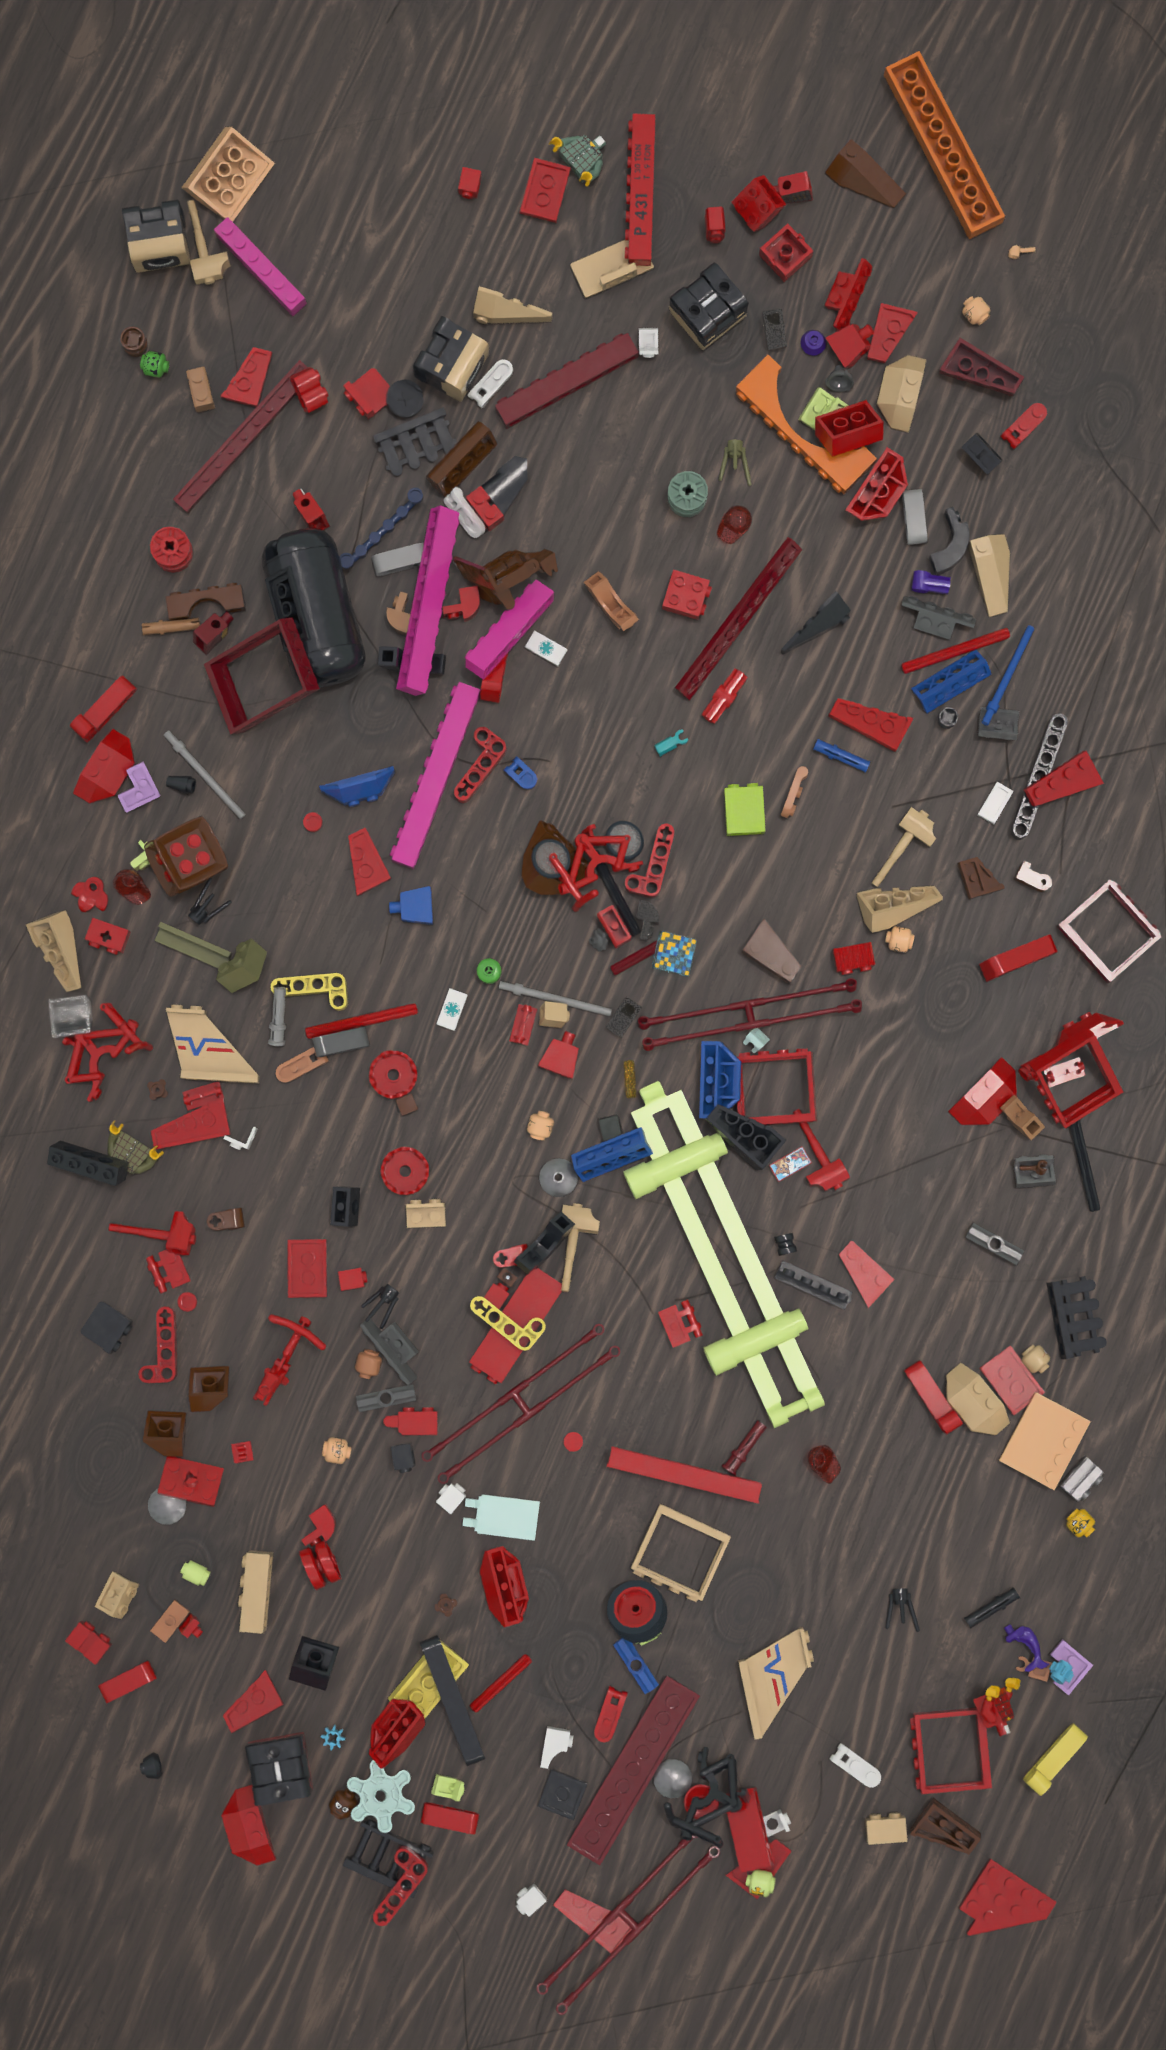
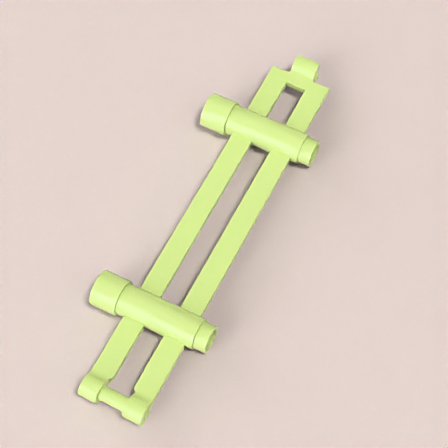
M659 1081L640 1089L639 1093L645 1106L631 1112L637 1128L642 1127L646 1140L653 1152L650 1155L652 1160L633 1166L623 1171L635 1199L657 1190V1187L664 1185L731 1332L732 1337L728 1339L723 1338L703 1347L714 1374L717 1376L737 1367L738 1363L744 1361L774 1428L789 1422V1417L809 1409L811 1412L824 1406V1400L795 1340V1337L800 1336L799 1333L808 1330L803 1314L799 1308L791 1312H782L714 1163L719 1160V1157L728 1154L721 1135L716 1133L711 1136H702L682 1090L666 1096ZM668 1107L686 1144L671 1152L668 1151L652 1116ZM698 1170L765 1317V1322L750 1329L681 1180L682 1176ZM776 1346L780 1350L797 1390L803 1395L802 1399L784 1407L780 1403L781 1397L761 1355L762 1352Z

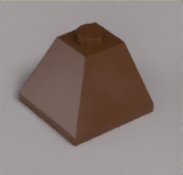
M229 1366L190 1368L189 1402L191 1412L211 1411L228 1397Z
M148 1411L143 1442L163 1456L183 1457L186 1435V1412Z

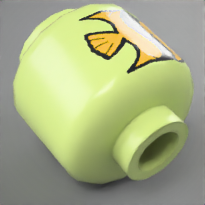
M757 1869L752 1872V1875L748 1874L746 1886H749L751 1894L767 1897L770 1893L773 1894L776 1878L773 1877L770 1871Z

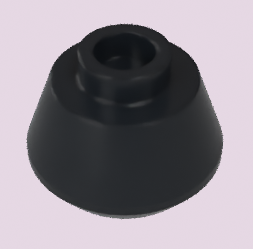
M153 1752L143 1759V1763H140L142 1775L145 1774L147 1778L159 1779L162 1776V1765L158 1754Z

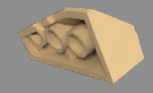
M479 286L473 312L474 318L479 323L552 321V313L533 305L523 306V303L518 299L507 300L503 297L502 293Z
M1005 534L988 535L970 540L968 548L988 616L992 617L1008 612L1010 551Z
M66 910L26 924L33 943L44 952L45 956L43 958L46 962L50 961L54 967L55 976L66 992L81 988L74 932Z

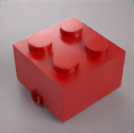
M786 224L760 248L759 256L785 282L812 258L813 250L804 241V237L800 233L797 234L789 224Z

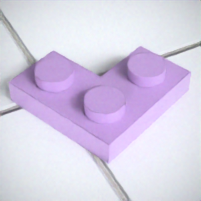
M144 761L126 769L134 787L117 795L126 813L160 797V793Z
M1061 1640L1050 1654L1058 1662L1064 1660L1073 1667L1071 1671L1074 1676L1070 1683L1065 1681L1063 1684H1059L1053 1681L1055 1685L1069 1695L1093 1665L1064 1640Z

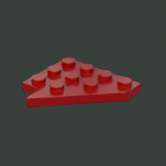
M990 1858L959 1906V1909L975 1919L966 1932L971 1936L1047 1919L1057 1902Z

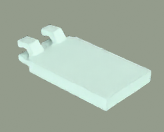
M485 1494L479 1496V1499L466 1498L465 1507L477 1508L476 1519L463 1517L462 1526L475 1527V1531L478 1534L535 1541L540 1501Z

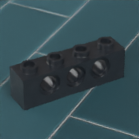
M61 1140L49 1147L47 1160L48 1165L114 1186L126 1180L129 1165L128 1161Z

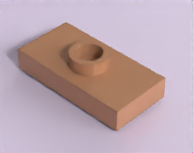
M174 1600L150 1631L166 1643L190 1611Z

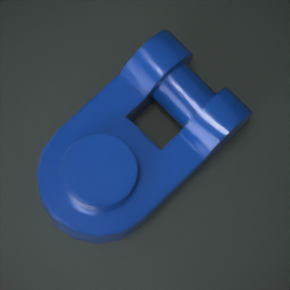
M516 756L512 760L513 763L509 767L506 766L503 771L523 789L529 790L534 788L537 784L536 774ZM521 768L523 771L517 775L515 771Z

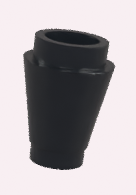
M168 776L166 786L187 795L189 793L193 794L196 788V779L191 776Z

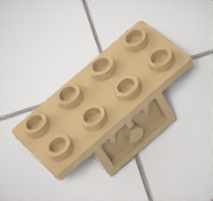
M623 240L571 263V268L584 297L588 298L654 268L652 261L651 266H635V263L629 264L628 259H625V247H629V241Z

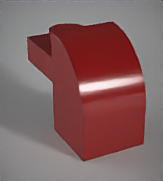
M478 586L460 588L461 604L443 606L444 618L457 619L459 615H463L464 622L473 619L480 608Z
M327 1504L309 1515L317 1529L301 1539L305 1546L308 1544L313 1546L321 1541V1535L327 1541L335 1531V1517Z

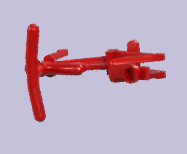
M102 1003L100 1009L107 1014L118 1028L75 1033L74 1036L65 1037L62 1041L64 1045L74 1046L65 1082L70 1084L93 1081L92 1090L87 1098L89 1102L93 1101V1099L97 1100L102 1092L99 1087L105 1075L98 1070V1061L103 1054L108 1052L112 1058H116L129 1040L134 1044L125 1048L126 1054H131L140 1049L147 1051L153 1049L152 1044L141 1041L135 1032L139 1023L132 1019L126 1022L113 1007L112 1003ZM122 1036L117 1045H104L99 1048L91 1040ZM84 1048H86L91 1055L89 1062L90 1073L78 1075Z
M276 1315L268 1317L270 1322L290 1328L295 1332L283 1351L282 1359L277 1358L272 1368L265 1369V1376L253 1397L254 1400L259 1399L262 1402L266 1397L263 1403L265 1406L268 1405L280 1384L286 1386L289 1383V1379L285 1377L291 1367L288 1362L301 1336L306 1337L320 1350L326 1349L325 1343L309 1329L305 1328L311 1324V1321L306 1317L302 1316L300 1318V1324Z

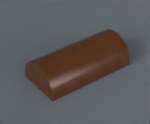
M477 421L425 476L428 482L443 497H446L455 487H458L498 445L491 430L483 423Z

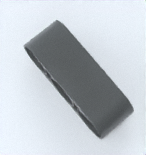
M366 1027L312 1038L316 1058L370 1046Z

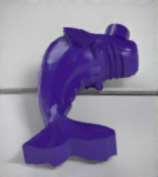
M1011 1624L1004 1628L1008 1634L1005 1637L1007 1643L1015 1640L1025 1643L1035 1655L1033 1662L1025 1668V1672H1031L1035 1668L1043 1670L1050 1665L1041 1660L1039 1642L1030 1628L1021 1626L1014 1630Z

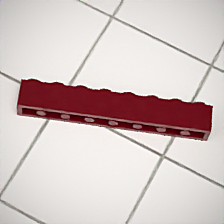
M618 334L613 338L612 342L600 344L596 347L597 350L582 354L579 360L575 362L569 361L563 365L564 368L549 372L546 378L542 380L536 379L530 383L529 387L516 390L513 396L509 398L503 397L498 400L495 410L505 428L512 427L638 358L639 352L629 334Z

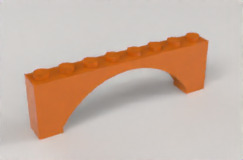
M767 355L736 386L737 397L743 402H748L751 405L750 409L756 415L760 414L768 427H774L778 431L777 435L783 441L787 440L794 452L797 454L801 453L809 466H814L818 469V474L824 480L828 479L836 492H842L845 495L876 463L877 458L865 446L861 449L851 450L832 457L827 449L813 445L800 437L784 418L779 405L777 377L782 367Z

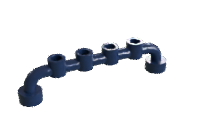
M411 488L408 491L409 501L404 506L398 507L397 513L390 519L384 520L383 526L378 531L372 532L369 535V539L363 545H358L352 555L350 553L340 555L343 569H350L359 558H365L367 550L373 545L380 544L381 537L385 533L392 532L395 529V524L400 519L403 520L408 517V512L423 500V493L419 488Z

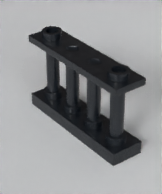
M367 1819V1821L363 1820L360 1825L366 1829L354 1855H351V1857L347 1856L343 1866L392 1888L398 1881L396 1874L400 1866L394 1860L390 1871L384 1873L379 1870V1864L390 1840L418 1852V1855L423 1859L426 1856L432 1858L434 1852L426 1844L421 1843V1845H418L392 1832L382 1833L378 1829L377 1822ZM372 1832L383 1836V1839L372 1863L366 1865L362 1863L361 1857ZM405 1851L398 1854L399 1859L402 1861L406 1854ZM421 1864L414 1865L415 1872L419 1873ZM405 1879L401 1882L405 1889L412 1887L410 1880ZM416 1887L415 1890L411 1893L410 1897H412V1898L415 1897L416 1892H417V1890H418L417 1887Z

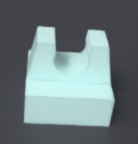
M755 1028L746 1036L743 1044L747 1045L751 1042L754 1045L751 1051L755 1053L770 1039L759 1028Z

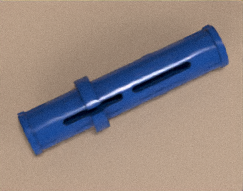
M820 739L817 740L813 750L829 756V759L834 758L866 773L870 761L837 748L838 745L834 744L833 746Z

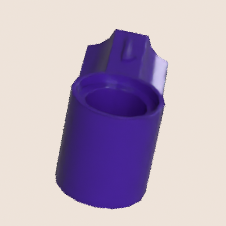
M916 570L913 574L911 591L948 595L951 578L931 575L927 571Z

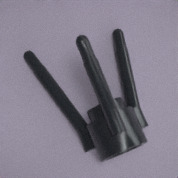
M209 878L194 906L190 909L191 913L188 915L199 925L202 922L206 924L210 918L231 904V900H229L209 915H206L208 911L205 908L214 897V894L212 893L202 906L199 904L212 878Z
M389 1284L385 1287L382 1286L361 1305L362 1308L366 1307L380 1295L381 1300L365 1321L368 1322L384 1302L390 1303L380 1326L383 1329L395 1303L399 1300L397 1298L399 1292Z
M908 1588L892 1589L893 1594H889L890 1601L886 1629L890 1627L895 1601V1605H900L902 1624L905 1623L904 1604L908 1603L915 1629L919 1632L920 1629Z

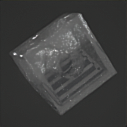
M87 995L49 1000L53 1038L91 1033L93 1021L91 999Z

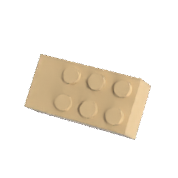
M250 1550L243 1556L242 1568H245V1574L241 1575L240 1580L243 1594L239 1595L238 1607H242L239 1632L263 1634L267 1629L273 1552Z

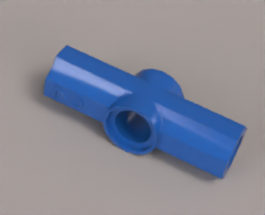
M621 1638L613 1644L645 1694L659 1685L631 1641L629 1642ZM633 1660L641 1662L642 1665L639 1669L634 1670L631 1668L630 1664Z

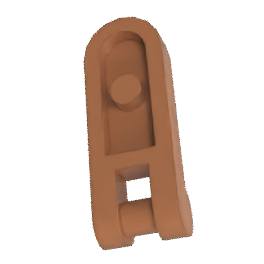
M804 766L797 769L781 813L782 817L788 818L789 815L793 816L797 806L793 804L795 797L799 798L803 789L800 787V783L808 775V769Z
M313 1047L279 1065L276 1069V1077L279 1081L288 1083L324 1065L329 1060L327 1056L318 1057L317 1061L312 1062L309 1056L313 1054L316 1056Z

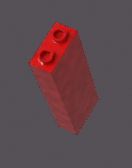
M535 1268L525 1276L502 1312L523 1329L533 1318L544 1320L561 1294L562 1284L539 1268ZM534 1321L531 1328L534 1332H536L541 1322ZM505 1325L504 1332L507 1335H512L515 1332L514 1325ZM492 1327L469 1361L472 1364L470 1368L479 1374L483 1371L488 1375L487 1379L494 1384H497V1382L502 1383L523 1350L516 1347ZM522 1336L519 1339V1344L522 1347H526L530 1341L529 1337Z

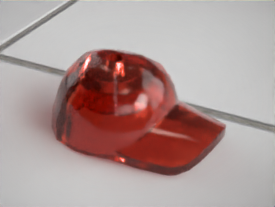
M741 505L732 506L728 509L717 529V536L725 543H735L751 526L752 515L750 511Z
M123 869L115 876L113 880L114 888L133 904L140 905L151 897V893L144 884L143 878L134 870Z
M819 1445L809 1451L808 1463L811 1470L826 1483H832L841 1471L833 1450L829 1446Z

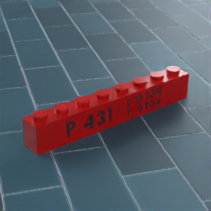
M633 114V120H629L628 132H632V138H628V150H632L631 157L628 156L627 168H631V175H627V186H631L630 193H627L626 204H630V211H626V222H629V229L625 230V241H629V247H625V259H628L629 264L635 263V266H651L655 114Z

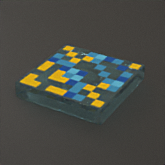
M660 931L652 968L689 977L697 939Z

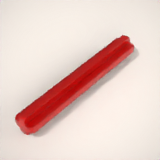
M524 1654L470 1704V1708L477 1713L532 1662L531 1658Z

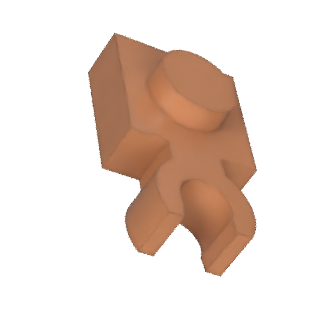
M1019 1657V1660L1025 1662V1666L1023 1668L1016 1667V1670L1024 1672L1031 1662L1025 1657ZM1044 1661L1050 1665L1043 1670L1035 1668L1029 1672L1028 1677L1047 1682L1050 1674L1049 1668L1052 1663Z

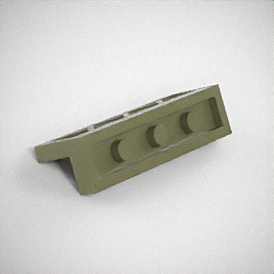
M160 922L158 926L160 929L155 942L217 969L222 963H227L232 958L233 954L163 922Z

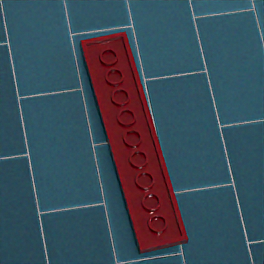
M666 1675L570 1837L567 1846L601 1865L698 1701L699 1694Z

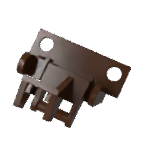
M516 549L514 551H507L484 566L457 556L453 557L464 579L480 586L492 603L496 605L501 604L508 610L513 609L515 606V601L509 588L531 577L537 571L540 573L545 572L548 576H552V569L554 572H558L556 554L547 549L528 553Z

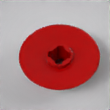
M699 1784L687 1791L684 1798V1806L687 1812L693 1797L704 1799L710 1791V1786ZM714 1800L704 1809L696 1810L694 1818L698 1819L718 1809L719 1802Z

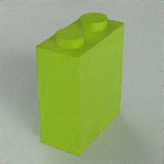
M758 783L747 784V787H739V784L728 785V788H724L726 835L765 834L763 786H758Z

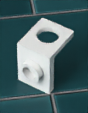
M253 1127L246 1144L228 1136H224L223 1139L231 1142L230 1146L241 1150V1147L249 1150L258 1128Z
M781 1809L763 1817L768 1837L784 1829L786 1832L790 1831L788 1827L791 1824L787 1813L783 1814ZM771 1818L778 1821V1826L774 1830L767 1827V1821Z

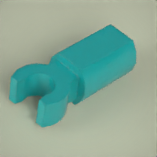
M683 729L678 730L674 737L670 736L654 745L659 756L677 748L676 745L678 744L684 745L688 742V738L680 740L678 737L684 732Z

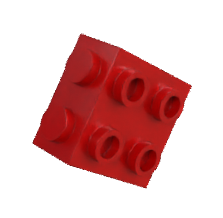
M765 175L754 178L732 201L736 211L741 214L747 226L753 232L765 228L786 206V203Z
M673 569L662 609L698 620L700 615L704 616L707 605L703 603L705 597L709 598L711 593L710 580Z

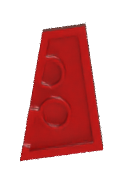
M881 303L867 359L886 363L918 312Z
M253 347L242 363L240 370L222 393L221 398L257 407L272 352Z
M366 828L349 835L356 893L359 896L387 882L391 877Z
M777 1839L769 1844L774 1866L760 1869L770 1871L773 1877L792 1852V1850ZM738 1866L726 1875L751 1894L749 1886H746L748 1874L752 1875L754 1870L740 1873ZM751 1894V1895H752L753 1897H755L756 1899H758V1898L760 1897V1896Z

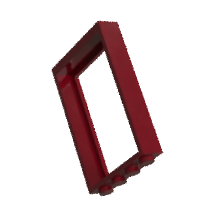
M293 618L277 620L204 664L230 735L244 733L320 689ZM282 633L303 689L247 720L227 665Z

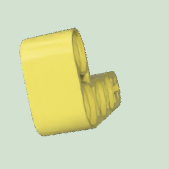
M339 973L277 978L271 983L270 988L274 993V987H278V983H281L283 986H289L287 982H290L291 992L286 988L285 997L329 993V1002L333 1009L342 1011L348 1005L346 979ZM341 978L342 985L340 987H333V979ZM317 979L323 981V986L320 989L313 987V983ZM297 981L304 983V988L300 991L294 989V984ZM336 997H342L344 999V1003L342 1006L338 1007L334 1005V999Z
M481 1296L473 1298L470 1304L474 1313L521 1350L530 1349L546 1327L542 1319L533 1318L523 1329ZM476 1300L478 1302L483 1300L484 1303L482 1305L486 1309L489 1305L492 1307L485 1317L482 1315L485 1311L480 1308L478 1310L475 1309ZM491 1312L499 1313L500 1320L497 1323H492L489 1320ZM534 1321L542 1323V1330L540 1332L532 1330L531 1325ZM505 1325H514L515 1332L512 1335H507L504 1332ZM522 1336L529 1337L530 1345L528 1347H522L519 1344V1339Z
M1074 1723L1069 1725L1029 1770L1023 1781L1038 1795L1042 1796L1051 1786V1780L1085 1743L1088 1736Z

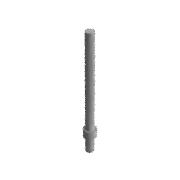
M167 731L164 737L173 745L172 748L176 753H180L236 816L242 819L246 814L185 748L186 745L181 740L178 741L170 731Z
M500 981L499 989L511 991L519 996L523 994L551 1002L564 1003L570 1007L610 1016L612 1011L610 1008L526 988L518 983L511 984Z

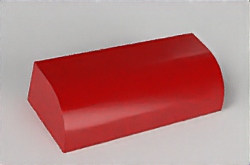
M756 1787L747 1789L750 1795L749 1803L744 1802L743 1798H740L742 1801L741 1810L736 1813L730 1811L727 1813L740 1873L774 1866Z

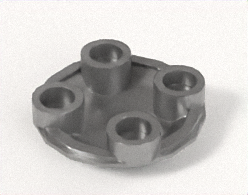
M156 1489L148 1500L150 1516L161 1524L171 1525L178 1522L185 1514L186 1501L159 1495L157 1493L158 1489Z
M666 1759L660 1763L653 1776L657 1791L668 1798H679L685 1795L692 1783L690 1769L685 1763L676 1759Z

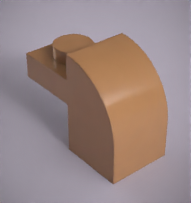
M400 592L399 596H395L393 602L395 609L387 607V619L395 632L406 636L410 614L404 611L409 597L407 593Z
M1015 1095L1000 1108L1013 1126L1030 1140L1045 1128L1036 1115L1027 1110Z

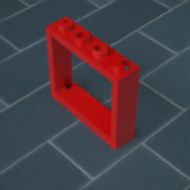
M1088 1027L1028 1063L1032 1070L1029 1072L1031 1077L1039 1084L1037 1086L1038 1091L1046 1098L1044 1100L1045 1105L1049 1110L1052 1109L1053 1111L1051 1115L1056 1124L1060 1123L1064 1128L1069 1127L1123 1093L1095 1034ZM1087 1044L1107 1084L1061 1112L1041 1072Z
M808 1048L796 1049L795 1053H789V1050H777V1054H769V1051H760L758 1055L750 1056V1052L739 1053L737 1058L741 1061V1084L737 1110L740 1115L746 1117L742 1063L806 1059L810 1113L749 1118L763 1125L817 1122L813 1053L811 1051L808 1052Z
M977 1708L913 1713V1718H910L911 1730L915 1732V1738H912V1748L917 1753V1758H914L915 1770L918 1769L919 1777L915 1778L916 1789H920L921 1794L992 1788L987 1730ZM975 1715L981 1780L926 1785L920 1720Z

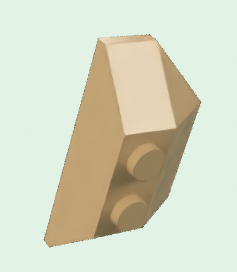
M907 355L886 366L877 405L891 429L909 433L926 359Z
M959 1363L946 1375L947 1402L972 1432L997 1435L1010 1424L1003 1403L979 1374L964 1364Z

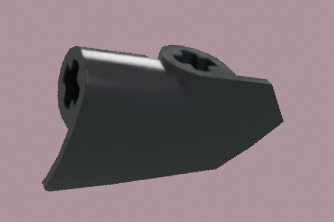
M514 456L496 471V475L482 485L490 500L495 503L503 515L527 481V458Z

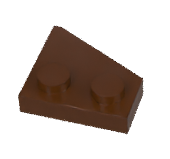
M978 857L958 863L969 899L1005 889L1004 885L1000 884L993 877L994 874L984 867Z

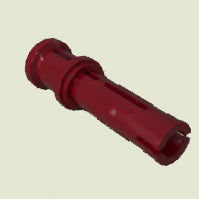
M756 1421L737 1450H732V1455L721 1467L736 1476V1471L742 1463L746 1462L747 1454L767 1427L761 1422Z

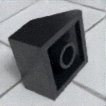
M302 1636L291 1667L289 1680L326 1691L339 1647Z

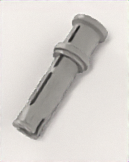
M274 987L272 1022L269 1024L271 1032L270 1039L268 1040V1044L272 1046L285 1045V1040H283L284 1030L286 1029L284 1023L285 987Z

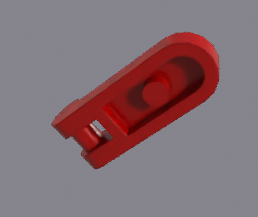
M1041 403L1031 405L1000 437L1004 441L1007 440L1011 444L1010 447L1012 449H1016L1044 421L1047 416L1046 407ZM1014 431L1019 435L1018 438L1012 435Z
M609 1686L594 1729V1734L598 1741L608 1742L613 1737L628 1692L623 1690L620 1692L615 1690L614 1687ZM612 1697L619 1699L617 1705L610 1703Z

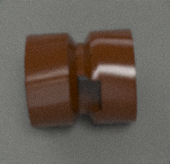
M135 326L127 327L123 330L120 340L125 352L132 357H140L145 354L148 342L143 331Z

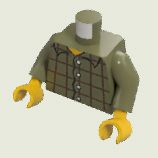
M115 1121L110 1125L108 1155L128 1161L127 1172L133 1175L135 1173L141 1174L151 1169L158 1158L164 1154L163 1151L159 1154L156 1152L158 1146L150 1149L121 1131L123 1128L122 1123L119 1128L115 1127Z

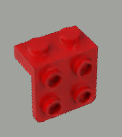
M371 368L353 384L348 381L343 385L345 397L350 402L353 401L357 405L355 407L361 416L365 415L368 420L387 405L386 393L390 385L375 368Z

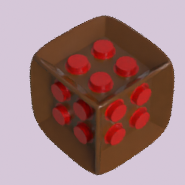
M203 816L187 821L144 845L148 861L169 897H174L208 880L217 873L228 869L225 854L213 830Z

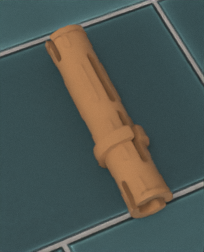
M199 617L142 623V632L144 636L195 630L200 626Z

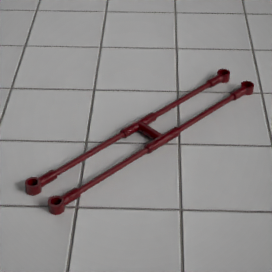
M849 978L844 983L834 984L830 987L770 998L762 997L740 1001L726 1006L666 1017L648 1018L642 1016L638 1019V1026L642 1030L665 1021L744 1008L748 1021L731 1027L671 1038L652 1039L646 1037L642 1041L643 1049L651 1051L656 1046L667 1045L670 1042L730 1031L738 1032L766 1027L774 1023L834 1012L852 1011L859 1013L862 1011V1002L858 999L835 1008L756 1021L752 1008L769 1002L829 991L847 990L853 992L857 989V981Z
M596 1324L575 1345L533 1376L512 1388L500 1397L495 1404L446 1440L438 1443L430 1450L424 1451L422 1459L425 1462L431 1461L433 1456L443 1450L447 1444L512 1398L524 1413L513 1421L512 1425L462 1462L455 1464L446 1472H441L438 1475V1481L441 1484L447 1483L449 1478L459 1472L464 1465L510 1431L531 1419L544 1409L548 1403L598 1366L604 1365L613 1357H618L621 1353L620 1348L612 1346L607 1353L597 1359L596 1363L531 1409L519 1395L531 1382L581 1345L588 1343L597 1335H602L605 1331L604 1326ZM597 1326L602 1327L601 1333H596L595 1328ZM612 1348L619 1350L617 1355L611 1353ZM426 1452L431 1454V1458L429 1460H426L424 1458V1454ZM442 1474L447 1476L445 1482L440 1480Z
M682 1839L679 1845L630 1895L628 1894L585 1942L555 1972L553 1971L547 1979L537 1984V1992L541 1995L546 1994L548 1988L559 1977L558 1975L607 1925H610L620 1916L630 1926L632 1931L575 1992H572L563 2002L557 2003V2013L564 2015L568 2007L578 1998L581 1991L627 1944L629 1945L653 1921L652 1918L688 1881L713 1858H717L720 1855V1849L717 1846L709 1847L708 1853L698 1862V1865L638 1924L625 1909L665 1865L692 1841ZM716 1848L717 1854L711 1855V1849ZM540 1985L546 1986V1990L544 1992L539 1991ZM560 2005L565 2006V2010L563 2012H560L558 2010V2007Z

